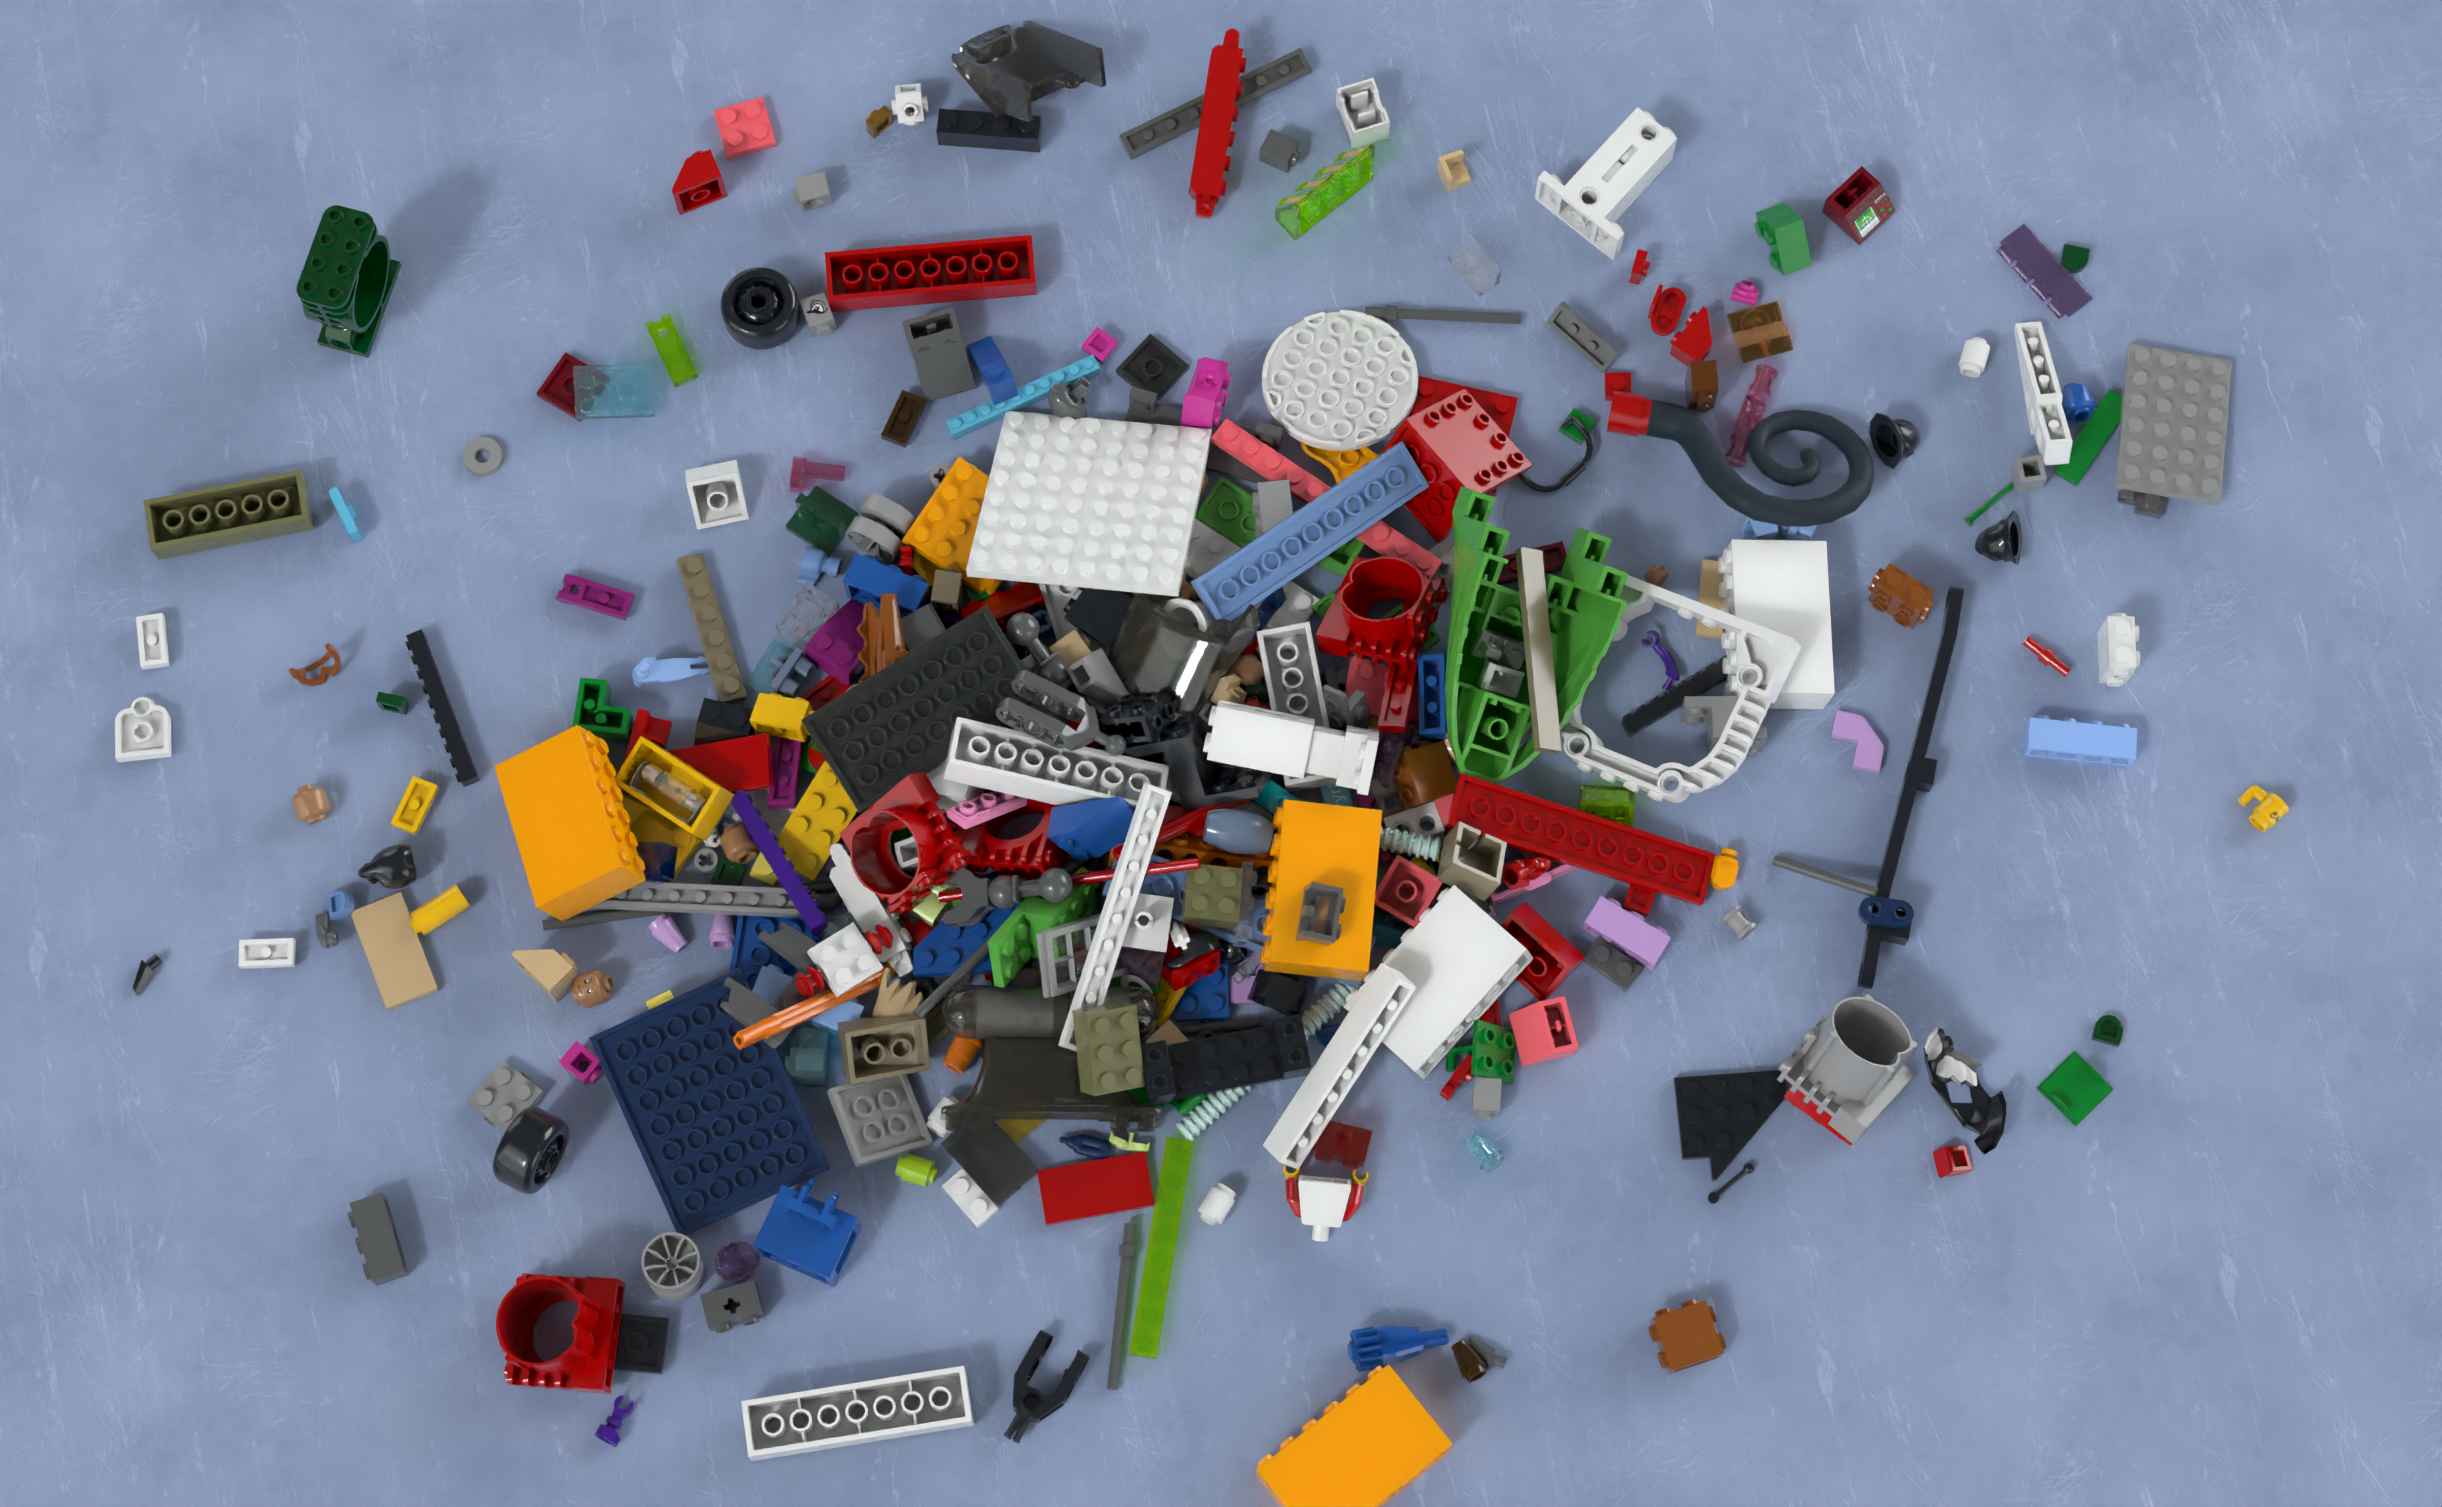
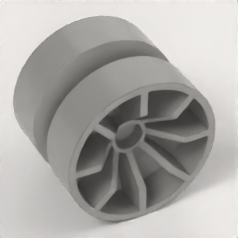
M870 493L859 509L862 517H854L845 534L854 545L878 559L891 562L894 561L901 549L902 542L899 538H904L915 522V518L898 503L884 496Z
M667 1232L654 1237L644 1248L641 1257L642 1270L650 1289L658 1297L668 1301H681L697 1292L704 1279V1264L697 1246L689 1237L677 1232Z

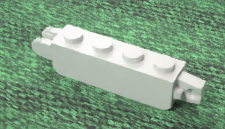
M841 843L833 844L829 852L836 867L831 869L829 877L859 931L865 939V932L869 930L874 933L875 925L879 924L882 927H887L893 935L892 947L888 949L883 946L882 954H874L879 961L889 963L899 977L909 975L913 972V959L910 951L913 950L910 944L912 938L906 928H901L897 921L899 914H890L887 910L890 907L887 901H882L878 894L862 885L852 868L848 847Z

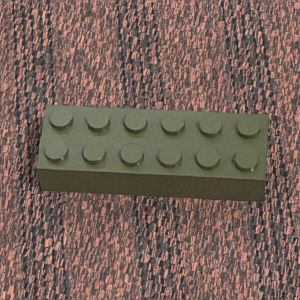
M301 470L143 500L150 549L158 560L315 529L308 484Z

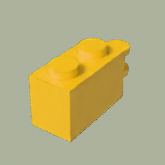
M759 692L750 722L755 733H767L770 736L806 742L809 733L801 720L815 711H813L810 702L803 698L795 697L792 699L777 693L765 694Z

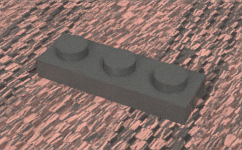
M1565 301L1558 305L1546 322L1603 373L1609 370L1622 352Z

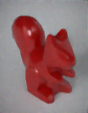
M1543 855L1512 860L1503 866L1502 879L1511 890L1528 886L1530 880L1537 879L1550 868L1551 861Z

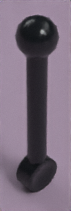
M1746 1163L1743 1166V1170L1716 1193L1712 1192L1708 1195L1709 1203L1716 1204L1724 1192L1743 1176L1751 1174L1754 1171V1166Z

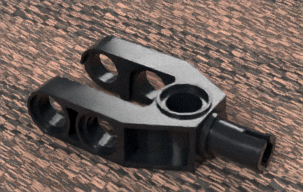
M1040 1330L1014 1374L1013 1410L1016 1415L1004 1436L1009 1440L1012 1438L1013 1442L1017 1444L1020 1443L1030 1422L1039 1423L1064 1406L1090 1358L1087 1354L1077 1350L1070 1367L1066 1368L1063 1372L1060 1385L1055 1393H1052L1050 1396H1046L1038 1389L1028 1386L1054 1337L1043 1330ZM1030 1396H1035L1040 1400L1038 1407L1034 1409L1027 1408L1024 1402Z

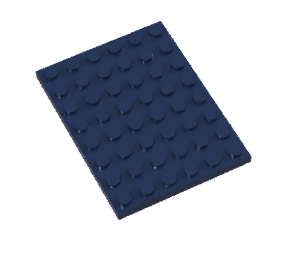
M741 968L589 1038L677 1233L686 1236L776 1195L781 1185L791 1188L831 1169L777 1048L773 1049L766 1042L760 1040L740 1050L733 1042V1037L736 1033L747 1027L721 1008L720 1004L721 1002H729L731 988L723 986L724 981L728 977L750 990Z

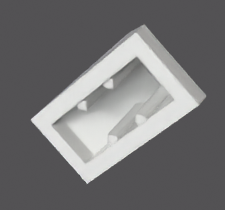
M1485 660L1477 685L1482 689L1516 698L1525 673Z

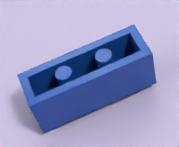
M1445 654L1419 655L1418 657L1419 735L1425 740L1448 739L1445 705L1447 656Z

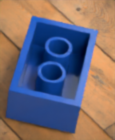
M856 553L843 579L847 598L863 605L865 603H873L879 612L881 594H897L900 619L927 604H931L929 584L924 578L918 575H912V577L906 575L899 567L892 564L885 566L879 563L877 558L868 554L862 556Z

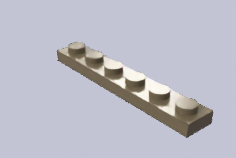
M703 553L677 558V568L718 700L729 704L744 701L747 698V694Z

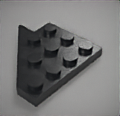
M1772 1070L1674 1078L1682 1160L1709 1158L1711 1180L1716 1181L1785 1099V1080L1782 1083L1777 1080L1782 1072Z

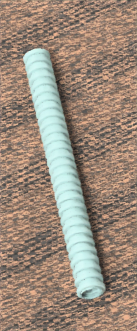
M1251 801L1235 808L1256 813L1270 821L1273 820L1272 815ZM1381 826L1379 847L1383 851L1390 849L1391 853L1399 851V854L1407 853V856L1410 857L1414 854L1416 858L1424 856L1425 860L1432 858L1434 862L1439 858L1441 838L1437 837L1435 840L1432 839V836L1425 838L1424 834L1416 836L1414 832L1408 834L1404 830L1401 833L1399 829L1391 831L1390 827L1383 829V826Z
M1364 978L1361 981L1360 986L1357 990H1359L1364 985ZM1337 982L1334 985V989L1330 988L1328 994L1324 993L1322 995V1000H1316L1315 1006L1311 1005L1309 1011L1305 1010L1301 1017L1306 1041L1309 1039V1035L1313 1036L1315 1034V1030L1319 1031L1322 1024L1326 1025L1328 1023V1018L1333 1019V1014H1338L1340 1008H1344L1347 1003L1345 1001L1347 996L1355 988ZM1251 1086L1218 1092L1213 1095L1209 1094L1207 1100H1202V1104L1195 1107V1111L1191 1110L1188 1113V1117H1182L1183 1121L1181 1123L1178 1121L1175 1124L1176 1129L1187 1141L1192 1142L1195 1135H1200V1130L1205 1131L1207 1124H1213L1212 1120L1214 1118L1217 1120L1220 1117V1113L1224 1114L1227 1107L1231 1108L1232 1102L1237 1103L1239 1101L1238 1097L1245 1096L1244 1092H1249Z

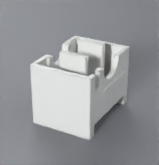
M1374 78L1337 89L1336 107L1340 111L1349 135L1352 150L1389 139L1390 121L1385 108L1381 104Z

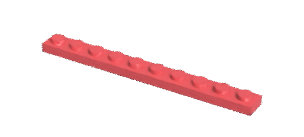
M1227 418L1211 437L1213 444L1269 481L1289 480L1291 495L1305 505L1331 488ZM1381 520L1355 536V538L1382 556L1397 557L1410 562L1422 575H1429L1430 579L1442 565V560Z

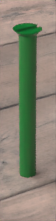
M2009 483L1968 518H1964L1965 522L1971 526L1974 520L2011 491L2014 486Z

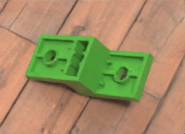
M1093 883L1073 885L1070 896L1059 903H1052L1037 897H1026L988 940L995 986L1005 988L1023 965L1029 961L1030 957L1039 959L1036 933L1098 914ZM1084 930L1071 933L1072 947L1084 936ZM1065 935L1052 939L1054 959L1066 956Z

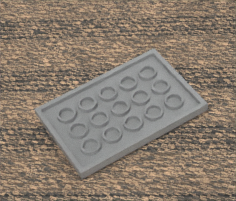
M2129 343L2126 351L2114 488L2218 505L2221 502L2232 361Z

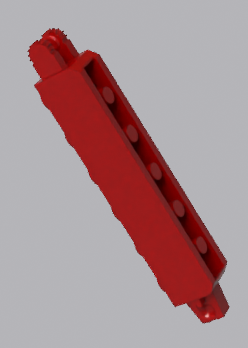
M1230 28L1225 32L1223 45H1217L1212 48L1189 187V195L1192 199L1196 200L1195 217L1211 219L1215 204L1219 202L1220 196H1225L1227 181L1223 180L1224 171L1229 172L1231 156L1226 155L1228 146L1233 147L1235 132L1230 130L1232 122H1237L1239 107L1234 106L1235 98L1241 97L1243 83L1238 82L1239 73L1245 72L1247 58L1242 57L1243 49L1238 48L1240 33L1234 28Z

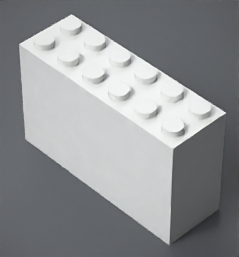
M1732 539L1728 547L1724 548L1722 557L1718 559V572L1723 573V582L1719 584V597L1724 598V607H1721V611L1794 638L1801 646L1775 704H1770L1768 709H1824L1835 694L1826 541ZM1726 629L1721 637V645L1723 649H1726L1727 658L1723 659L1722 669L1723 674H1728L1727 683L1724 685V696H1740L1742 688L1736 680V674L1738 669L1745 664L1744 654L1738 641L1740 635ZM1758 675L1751 676L1747 684L1756 682Z
M1455 885L1441 892L1437 898L1439 902L1432 909H1426L1419 918L1421 922L1414 929H1408L1400 939L1402 943L1395 950L1393 948L1390 949L1382 959L1383 964L1400 971L1416 986V989L1381 1042L1423 1080L1474 1025V1020H1478L1533 960L1532 955L1521 943ZM1372 969L1364 978L1365 983L1359 990L1355 989L1347 996L1345 1000L1347 1003L1344 1008L1348 1012L1355 1004L1376 969Z

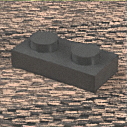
M1599 936L1585 953V958L1583 959L1585 963L1625 992L1642 971V967Z

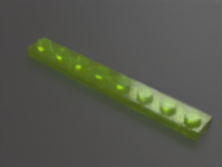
M1166 1137L1129 1349L1130 1356L1157 1360L1194 1141Z

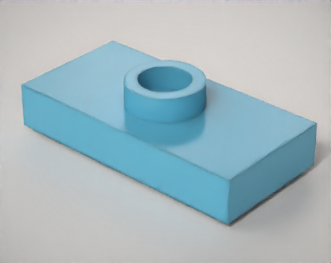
M337 486L328 490V494L352 542L356 543L363 540L354 521L358 516L352 504L346 505Z

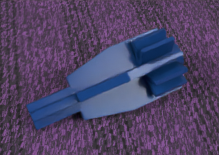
M1383 1326L1375 1329L1374 1327L1351 1330L1348 1355L1350 1360H1353V1364H1355L1358 1372L1374 1370L1379 1365L1381 1367H1385L1388 1364L1391 1366L1418 1356L1424 1348L1447 1345L1449 1339L1445 1328L1420 1332L1419 1327Z

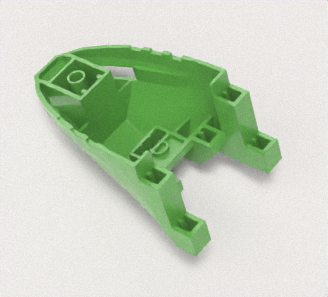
M1461 486L1452 511L1454 536L1453 584L1445 682L1447 734L1459 773L1497 784L1526 767L1540 752L1534 751L1533 734L1518 749L1522 736L1532 726L1526 658L1518 670L1525 673L1516 698L1488 691L1477 685L1486 659L1472 655L1469 650L1480 628L1524 642L1519 591L1497 584L1503 564H1507L1509 561L1503 558L1502 555L1510 531L1487 524L1496 498ZM1578 527L1560 576L1557 577L1545 573L1560 730L1568 722V718L1575 707L1583 699V694L1590 681H1593L1599 662L1608 651L1627 604V601L1619 599L1628 573L1604 565L1612 539Z

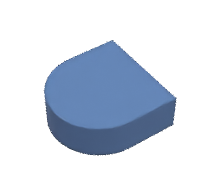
M337 890L328 893L329 919L338 921L352 913L354 897L350 892Z

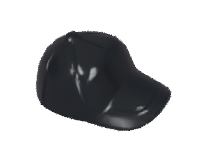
M1200 928L1195 929L1188 934L1190 942L1186 943L1188 948L1185 950L1181 948V953L1165 965L1168 968L1183 966L1190 960L1219 947L1218 938L1209 931L1201 930Z

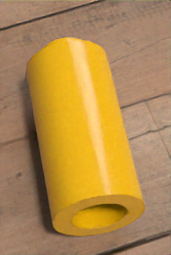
M455 884L410 913L412 918L408 922L416 934L422 932L425 936L469 908L470 905Z

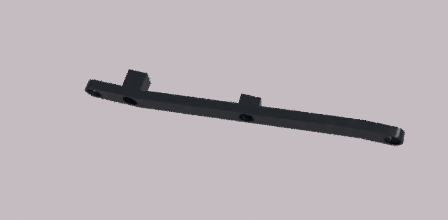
M1950 586L1948 590L1940 641L1876 883L1878 888L1876 897L1889 898L1916 791L1930 792L1934 784L1937 760L1925 758L1957 637L1964 588ZM1871 905L1869 911L1877 913L1878 909ZM1896 910L1897 916H1905L1904 911ZM1911 923L1903 929L1867 924L1858 987L1872 989L1881 941L1906 945L1910 936Z

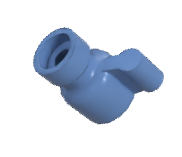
M806 546L801 560L797 584L813 588L822 572H826L830 577L838 578L843 558L837 556L828 557L824 550Z

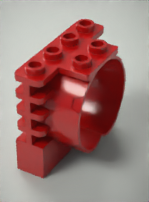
M1355 556L1316 632L1319 652L1349 658L1352 652L1356 653L1359 659L1364 660L1366 656L1372 657L1373 662L1379 663L1380 660H1386L1388 666L1394 667L1398 663L1402 664L1403 669L1409 670L1412 663H1415L1419 657V649L1422 643H1425L1428 639L1431 624L1437 621L1441 604H1444L1448 598V588L1445 586L1444 578L1438 577L1436 581H1433L1429 575H1422L1410 562L1397 557L1381 556L1380 558L1366 559ZM1396 599L1412 606L1405 613L1393 618L1382 620L1368 619V608L1377 601Z
M924 771L907 775L839 833L850 851L852 868L857 878L865 888L878 894L882 901L887 900L890 905L887 910L890 914L899 912L903 915L911 911L915 907L914 902L928 897L932 893L931 888L945 883L949 879L948 875L952 871L956 872L966 866V860L972 856L970 850H964L961 843L964 841L962 837H956L953 832L955 828L953 822L948 823L944 816L947 814L945 809H939L936 804L941 798ZM908 827L915 839L918 850V866L914 877L904 873L893 858L890 842L891 835L895 830H902Z
M985 789V790H984V793L993 792L992 790H989V789ZM1027 798V805L968 829L958 826L955 834L956 837L961 836L964 840L961 843L964 850H970L972 856L966 860L967 865L963 868L973 872H987L990 866L1000 875H1018L1025 878V880L1041 876L1043 872L1050 868H1062L1069 854L1047 837L1051 810L1053 807H1058V805ZM1027 814H1044L1039 825L1029 834L1012 840L998 839L1000 829L1011 820Z

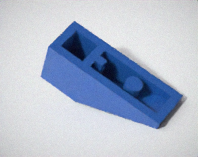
M991 336L966 345L994 405L1018 396L1013 375Z

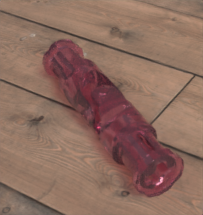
M1760 364L1756 366L1753 384H1750L1740 414L1730 437L1731 445L1729 451L1725 454L1729 465L1745 467L1749 434L1763 417L1771 396L1770 388L1773 379H1776L1778 374L1776 369L1767 365Z

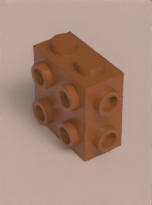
M1891 563L1888 564L1885 570L1880 568L1868 588L1871 591L1868 601L1871 602V605L1876 610L1887 612L1894 617V620L1899 625L1908 626L1912 629L1917 622L1921 624L1924 622L1935 603L1931 600L1935 591Z
M1426 740L1416 744V749L1413 750L1411 745L1396 750L1397 756L1387 760L1405 810L1433 802L1455 792L1457 779L1443 741L1432 744L1431 740Z
M1697 1298L1681 1303L1682 1308L1673 1311L1671 1307L1655 1312L1656 1316L1651 1319V1326H1648V1331L1652 1341H1657L1661 1352H1658L1657 1356L1662 1369L1667 1368L1668 1374L1723 1356V1349L1726 1348V1343L1722 1333H1717L1714 1322H1717L1712 1306L1708 1307L1705 1300L1698 1302Z

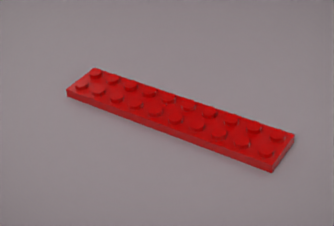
M1462 773L1458 777L1446 822L1447 827L1454 828L1460 821L1480 830L1479 837L1487 833L1507 842V846L1536 855H1543L1567 865L1640 888L1656 891V893L1697 906L1703 905L1715 858V853Z

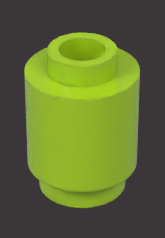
M910 1153L908 1155L901 1154L896 1166L895 1175L900 1176L901 1180L927 1187L929 1183H934L938 1168L934 1167L935 1162L933 1160Z

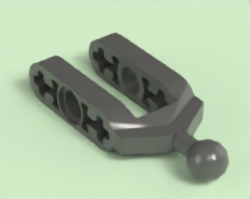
M1022 670L1016 674L1011 683L1013 691L1019 696L1066 719L1079 722L1080 725L1075 731L1065 723L1012 698L1003 699L996 710L997 718L1004 724L1057 749L1066 748L1070 751H1075L1096 741L1104 745L1110 755H1121L1126 750V741L1121 735L1108 736L1099 731L1095 708L1088 705L1084 698L1029 671Z

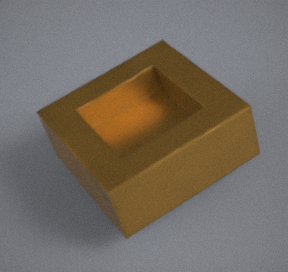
M885 105L879 110L872 111L866 120L867 131L874 139L893 123L892 113Z

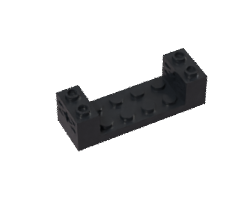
M1301 1014L1276 1018L1270 1026L1166 1045V1040L1141 1044L1144 1088L1148 1106L1307 1076L1312 1069Z

